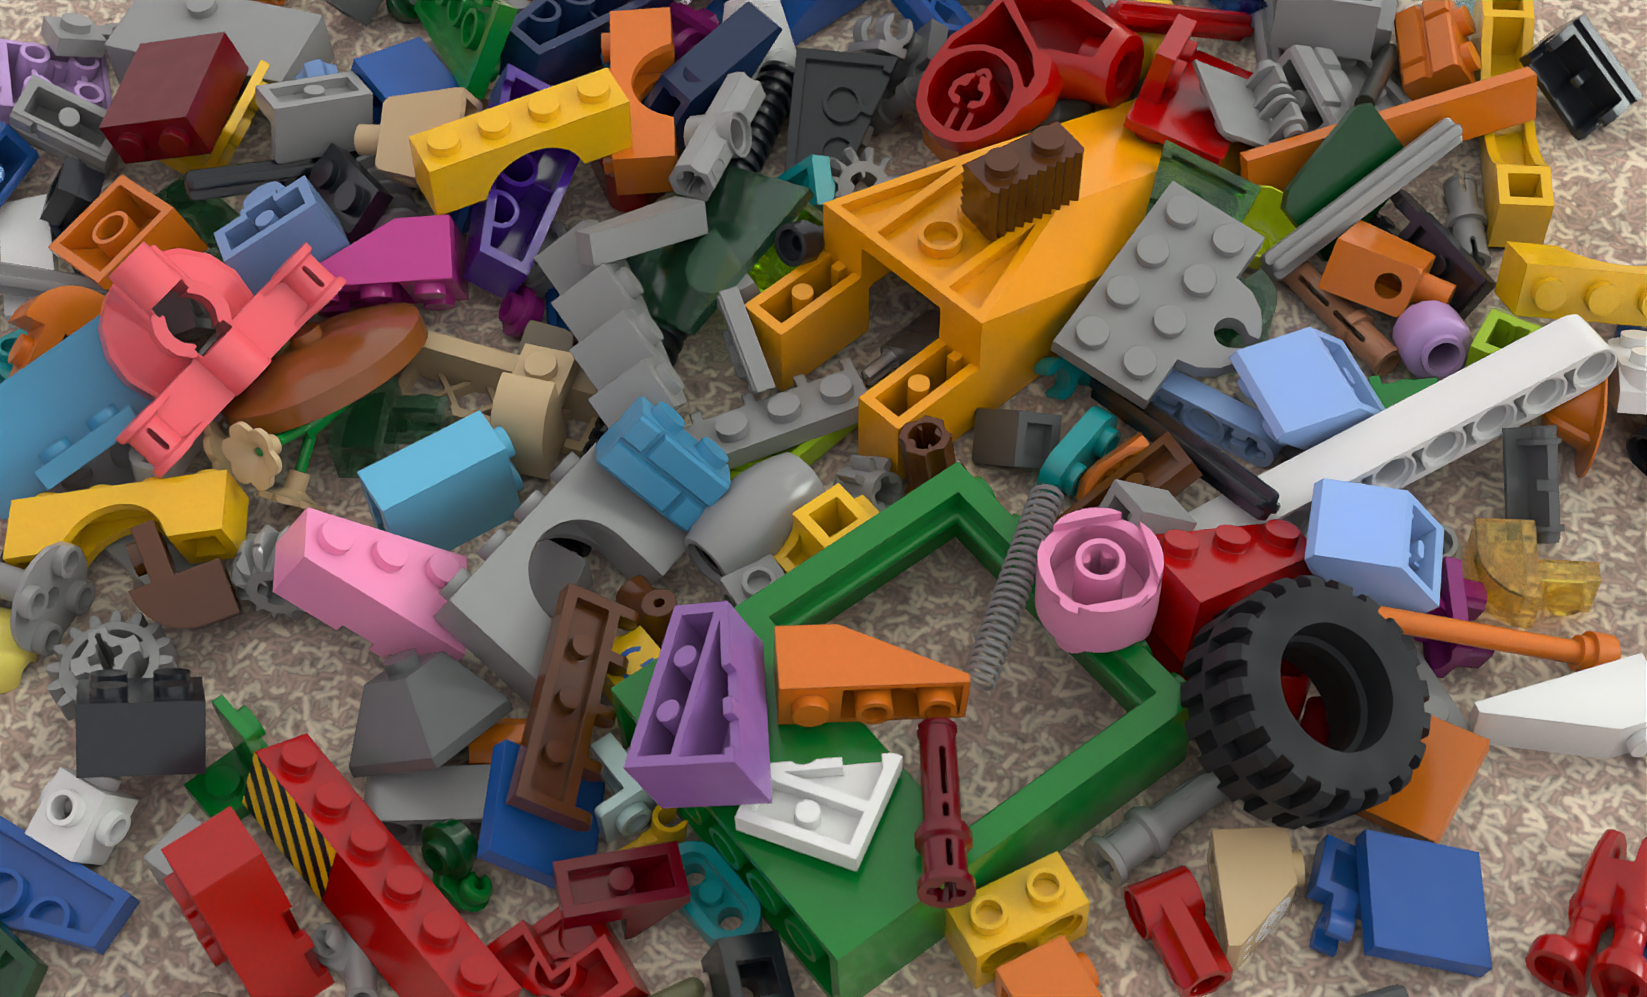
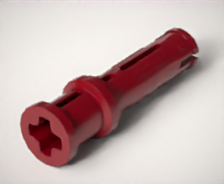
M944 717L925 719L918 724L917 729L923 822L914 833L915 850L922 856V876H920L916 883L917 897L922 903L935 908H955L972 901L976 895V880L968 873L967 853L973 847V835L961 817L960 776L956 741L957 725L954 721Z

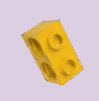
M1056 851L977 889L975 897L965 905L945 908V939L973 987L977 989L995 980V968L1061 935H1064L1069 943L1085 936L1090 902L1059 852Z

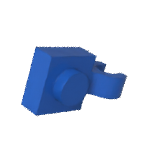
M1327 834L1316 846L1306 897L1323 904L1322 910L1314 924L1309 946L1330 957L1336 955L1339 940L1347 944L1351 941L1355 927V918L1361 920L1356 847Z

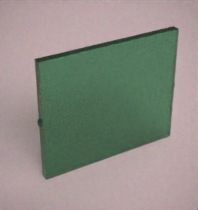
M727 165L708 201L705 202L708 234L625 258L632 273L644 290L642 297L653 321L694 336L717 310L719 291L735 287L775 242V234L778 228L783 224L792 222L814 197L811 189L763 175L761 172L755 173ZM675 194V195H674V196L684 197V196H682V195H680V194Z

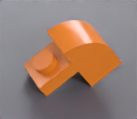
M67 285L48 290L23 303L13 313L8 322L28 332L27 335L24 333L20 334L11 348L8 362L13 364V368L9 377L99 316L105 296L89 288Z

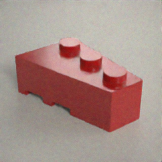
M1278 519L1269 520L1263 524L1243 526L1224 524L1213 529L1193 531L1175 529L1169 530L1164 534H1155L1162 547L1164 569L1158 610L1152 624V629L1184 664L1187 652L1194 649V637L1203 625L1213 620L1215 614L1271 582L1285 577L1293 580L1300 575L1314 576L1304 560L1307 538L1301 534L1299 528L1294 524Z
M231 806L160 849L173 870L172 873L162 879L196 934L199 943L215 967L226 961L228 962L250 997H315L335 983L328 969L318 961L317 955L311 950L314 947L312 940L304 928L300 930L290 910L292 905L263 853Z

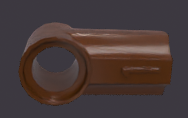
M925 415L920 420L907 422L904 425L898 438L908 486L902 497L957 461L966 469L955 458L951 433L946 431L943 419Z

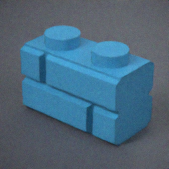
M643 396L638 397L622 414L620 420L616 421L596 444V463L683 532H688L696 520L703 514L705 508L715 504L731 485L729 465H727L729 458L724 450L713 440L703 437L698 441L683 429L685 427L683 418L671 406L662 401L654 406Z

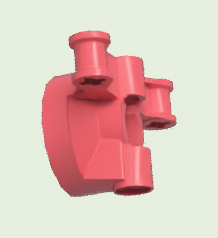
M144 241L108 277L113 282V285L102 301L98 333L105 360L125 386L152 401L124 428L115 440L121 445L128 443L154 466L152 473L156 477L161 478L178 462L207 425L235 396L240 395L266 369L272 361L271 358L346 284L347 280L341 275L334 277L311 255L312 247L307 242L300 246L272 275L271 279L255 295L252 294L236 270L210 254L182 248L161 251L155 244L149 247ZM176 292L180 294L178 298L194 299L202 304L209 313L212 323L211 328H216V339L202 355H199L194 350L197 347L195 344L184 343L175 338L168 330L165 317L163 315L158 317L152 310L167 293Z

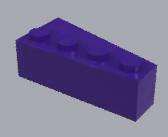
M508 63L490 93L488 109L552 86ZM562 148L536 150L516 159L498 175L491 186L487 199L473 204L462 272L463 279L502 299L509 292H517L535 261L534 257L541 248L579 163L580 158L575 153Z

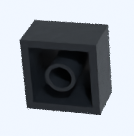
M162 668L153 671V678H128V672L125 670L104 669L92 671L90 679H78L76 696V778L206 774V700L202 676L190 677V670L185 668Z

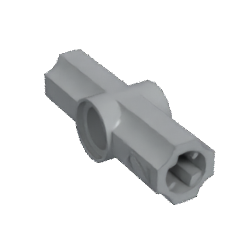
M744 72L728 74L707 112L704 115L690 116L684 126V144L686 148L668 178L676 194L690 199L708 201L731 158L746 157L749 154L752 145L750 124L766 97L760 81L751 79Z

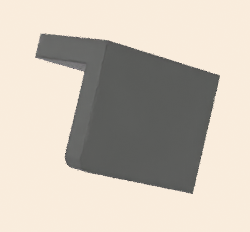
M977 408L972 462L1041 470L1049 454L1059 444L1062 415L1023 410Z

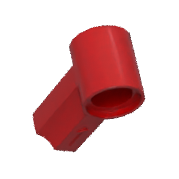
M1186 866L1175 867L1124 887L1123 897L1125 906L1137 933L1144 941H1152L1180 997H1203L1216 992L1219 987L1231 980L1233 970L1205 919L1206 908L1201 890L1193 874Z

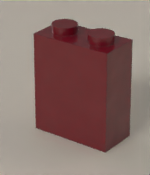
M226 32L141 43L99 129L125 164L211 154L249 71V67Z

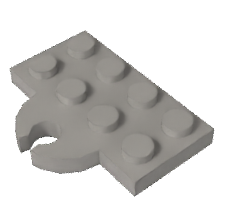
M1172 181L1053 340L1051 351L1143 410L1173 369L1194 377H1218L1236 371L1229 357L1240 348H1228L1221 345L1216 340L1214 332L1222 328H1230L1240 334L1245 345L1251 346L1258 343L1262 332L1261 309L1253 292L1239 278L1262 247L1265 237Z

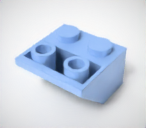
M1312 327L1236 350L1229 357L1240 376L1237 381L1239 388L1248 399L1257 405L1264 417L1261 422L1264 431L1274 442L1281 446L1288 444L1306 451L1385 410V407L1343 340Z
M1326 478L1314 483L1304 559L1311 573L1324 579L1326 582L1332 579L1353 588V596L1357 597L1364 594L1380 606L1419 613H1427L1438 608L1440 603L1444 528L1408 490Z

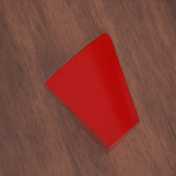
M557 907L533 925L525 920L520 921L486 945L521 987L538 997L651 996L609 922L564 930L560 909Z

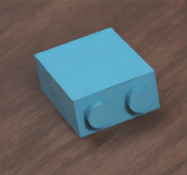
M480 410L357 471L376 529L447 551L514 518L513 513L521 506L517 492L524 489L518 471L509 460L516 456L509 436L501 426L493 429Z

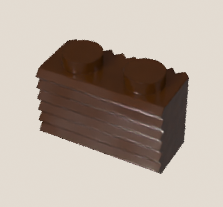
M1057 121L1038 127L1034 132L1002 147L989 150L985 155L962 165L964 170L961 173L964 179L961 181L963 196L960 197L963 203L960 204L962 212L988 240L996 241L997 235L1005 236L1006 231L1014 232L1015 227L1023 228L1025 222L1033 223L1034 218L1042 219L1043 213L1051 214L1052 209L1060 210L1061 205L1069 206L1070 200H1079L1084 147Z

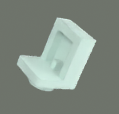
M611 732L590 745L594 760L604 765L602 780L614 794L594 810L600 834L608 844L621 835L627 837L642 830L650 821L652 812L657 806L656 801L623 768L629 748L624 750Z

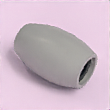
M785 452L761 461L735 476L731 480V485L725 494L711 507L707 506L704 509L703 514L692 525L683 542L684 548L697 569L713 584L720 587V578L750 565L770 553L772 556L777 554L792 531V513L826 490L819 477L809 465L792 453Z

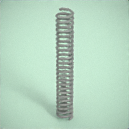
M1049 484L1034 486L1029 492L1030 495L1019 519V525L1016 527V533L1013 535V540L1010 543V548L1001 567L1002 571L998 575L999 579L995 583L996 587L992 591L993 594L990 597V602L987 605V610L984 613V618L981 621V626L978 629V634L969 653V659H967L966 667L963 669V672H970L972 677L991 683L990 686L983 685L971 678V685L977 689L990 691L997 687L995 681L1000 679L998 673H1001L1003 670L1002 665L1006 662L1005 657L1009 654L1008 649L1011 648V641L1014 640V633L1018 629L1016 625L1020 623L1019 617L1023 615L1022 609L1026 607L1025 601L1029 599L1028 593H1031V586L1035 583L1037 559L1034 556L1038 554L1037 549H1039L1041 544L1040 541L1043 540L1044 542L1046 537L1053 531V525L1057 522L1056 517L1060 514L1059 509L1062 508V502L1065 500L1063 492ZM1039 489L1052 490V491L1056 492V493L1059 495V498H1058L1057 496L1051 494V493H1048V492H1036V491L1039 490ZM1037 496L1047 497V498L1052 499V502L1047 501V500H1044V499H1036V497H1037ZM979 652H983L988 656L981 655ZM976 660H980L985 664H980ZM974 668H977L978 670H980V671H982V672H976V671L973 670V669H974Z

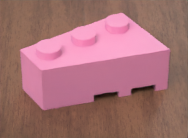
M309 507L303 511L276 542L273 592L335 630H338L343 625L370 641L372 644L369 650L383 659L389 654L395 655L409 649H416L418 655L444 651L457 661L465 656V646L435 620L433 616L447 602L439 592L463 567L467 570L466 556Z

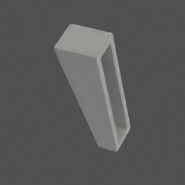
M673 196L577 230L575 234L579 264L597 267L601 264H607L708 234L705 201Z

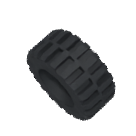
M1300 575L1293 580L1286 577L1279 579L1215 614L1213 620L1203 625L1194 637V649L1187 652L1182 668V675L1188 677L1189 681L1180 685L1181 708H1188L1189 719L1184 721L1188 741L1195 740L1202 755L1196 759L1206 774L1210 772L1215 774L1220 781L1217 788L1229 800L1234 802L1241 799L1245 802L1243 807L1245 812L1262 821L1272 818V823L1278 827L1297 829L1302 826L1309 829L1324 827L1388 801L1391 795L1401 792L1411 781L1412 770L1419 768L1426 750V744L1420 740L1428 737L1430 732L1431 713L1424 712V703L1429 701L1430 698L1427 680H1420L1416 666L1420 665L1421 662L1414 647L1407 649L1400 638L1404 631L1393 618L1385 619L1378 612L1381 606L1368 596L1361 594L1355 597L1352 595V587L1332 579L1324 583V579L1317 576ZM1281 659L1299 668L1318 690L1324 702L1329 722L1327 747L1311 738L1290 712L1281 686Z

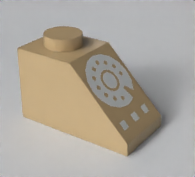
M1272 826L1212 829L1207 852V864L1218 943L1233 972H1236L1290 911L1296 888L1304 887L1303 853L1301 849H1292L1288 828Z

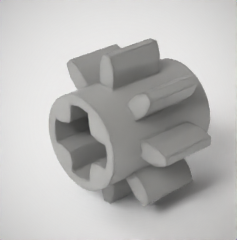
M857 454L851 455V465H846L837 471L833 484L834 486L839 483L853 498L863 494L879 512L901 499L903 494L902 477L889 471L892 460L873 455L870 457Z

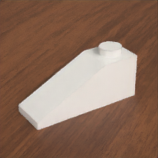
M1642 653L1474 702L1468 719V724L1471 727L1470 732L1489 739L1490 745L1610 759L1630 753L1633 757L1647 755V660Z

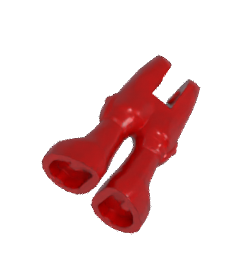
M1607 829L1602 834L1589 856L1576 892L1569 900L1568 918L1570 925L1565 936L1559 934L1539 935L1528 949L1525 957L1526 967L1543 984L1570 997H1586L1590 984H1592L1593 991L1597 997H1647V960L1643 956L1645 945L1647 944V836L1639 847L1635 861L1626 860L1627 842L1624 833L1615 829ZM1614 927V935L1610 946L1597 954L1601 936L1607 930Z

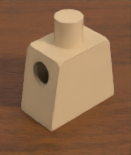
M463 87L390 96L383 102L380 124H359L354 135L356 152L359 155L376 156V170L391 181L420 189L416 182L409 136L482 111L483 104Z

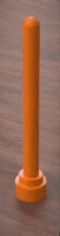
M1381 606L1378 610L1385 619L1393 618L1404 631L1402 633L1404 635L1567 663L1569 669L1575 672L1621 659L1619 640L1611 634L1586 631L1582 635H1575L1571 639L1386 606Z

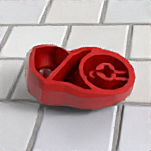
M994 0L978 18L952 34L930 60L919 81L915 103L921 124L926 133L941 147L961 154H967L1013 139L1023 132L1032 130L1050 116L1058 99L1079 100L1108 108H1115L1130 97L1138 82L1144 58L1143 40L1139 34L1114 20L1086 0Z

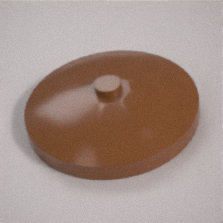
M390 302L363 307L335 315L320 322L305 324L271 358L272 361L266 369L240 395L235 396L220 413L229 429L233 424L243 421L252 429L262 428L268 434L291 430L323 418L367 395L402 370L425 345L428 338V328L418 309L414 305L405 302Z

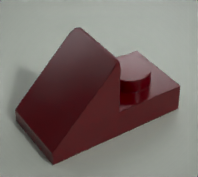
M677 841L554 861L552 866V875L564 930L621 920L625 940L631 939L690 902L691 895Z

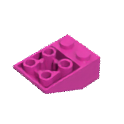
M450 215L405 217L391 220L321 262L334 277L341 275L347 282L318 312V315L330 318L348 312L350 308L368 307L390 302L423 303L424 309L433 311L455 308V301L469 300L468 281L462 278L467 246L466 238Z

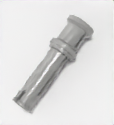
M1202 769L1150 807L1139 806L1129 809L1124 814V822L1104 836L1093 835L1084 843V851L1094 871L1108 885L1119 888L1128 880V873L1149 857L1153 859L1162 857L1168 851L1171 845L1170 839L1227 798L1217 788L1220 783L1219 779L1213 772L1206 774Z

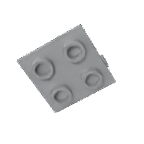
M1271 59L1263 60L1256 65L1255 72L1250 78L1245 79L1197 60L1192 62L1200 82V91L1207 99L1215 119L1214 126L1219 134L1228 141H1240L1254 147H1260L1307 132L1308 124L1301 113L1292 88L1288 85L1284 70L1279 63H1275Z

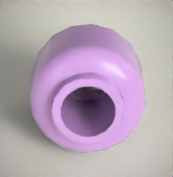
M1430 300L1421 301L1410 306L1398 317L1393 327L1392 342L1399 349L1398 353L1402 362L1414 376L1420 379L1437 377L1438 381H1441L1465 367L1473 338L1468 326L1449 304Z

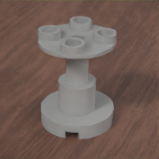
M59 541L42 549L30 562L26 570L7 564L3 560L4 550L0 549V598L12 602L10 618L12 637L17 646L22 650L47 657L54 654L53 647L55 644H61L64 633L75 617L85 614L90 609L95 597V586L87 581L88 571L84 553L77 545Z

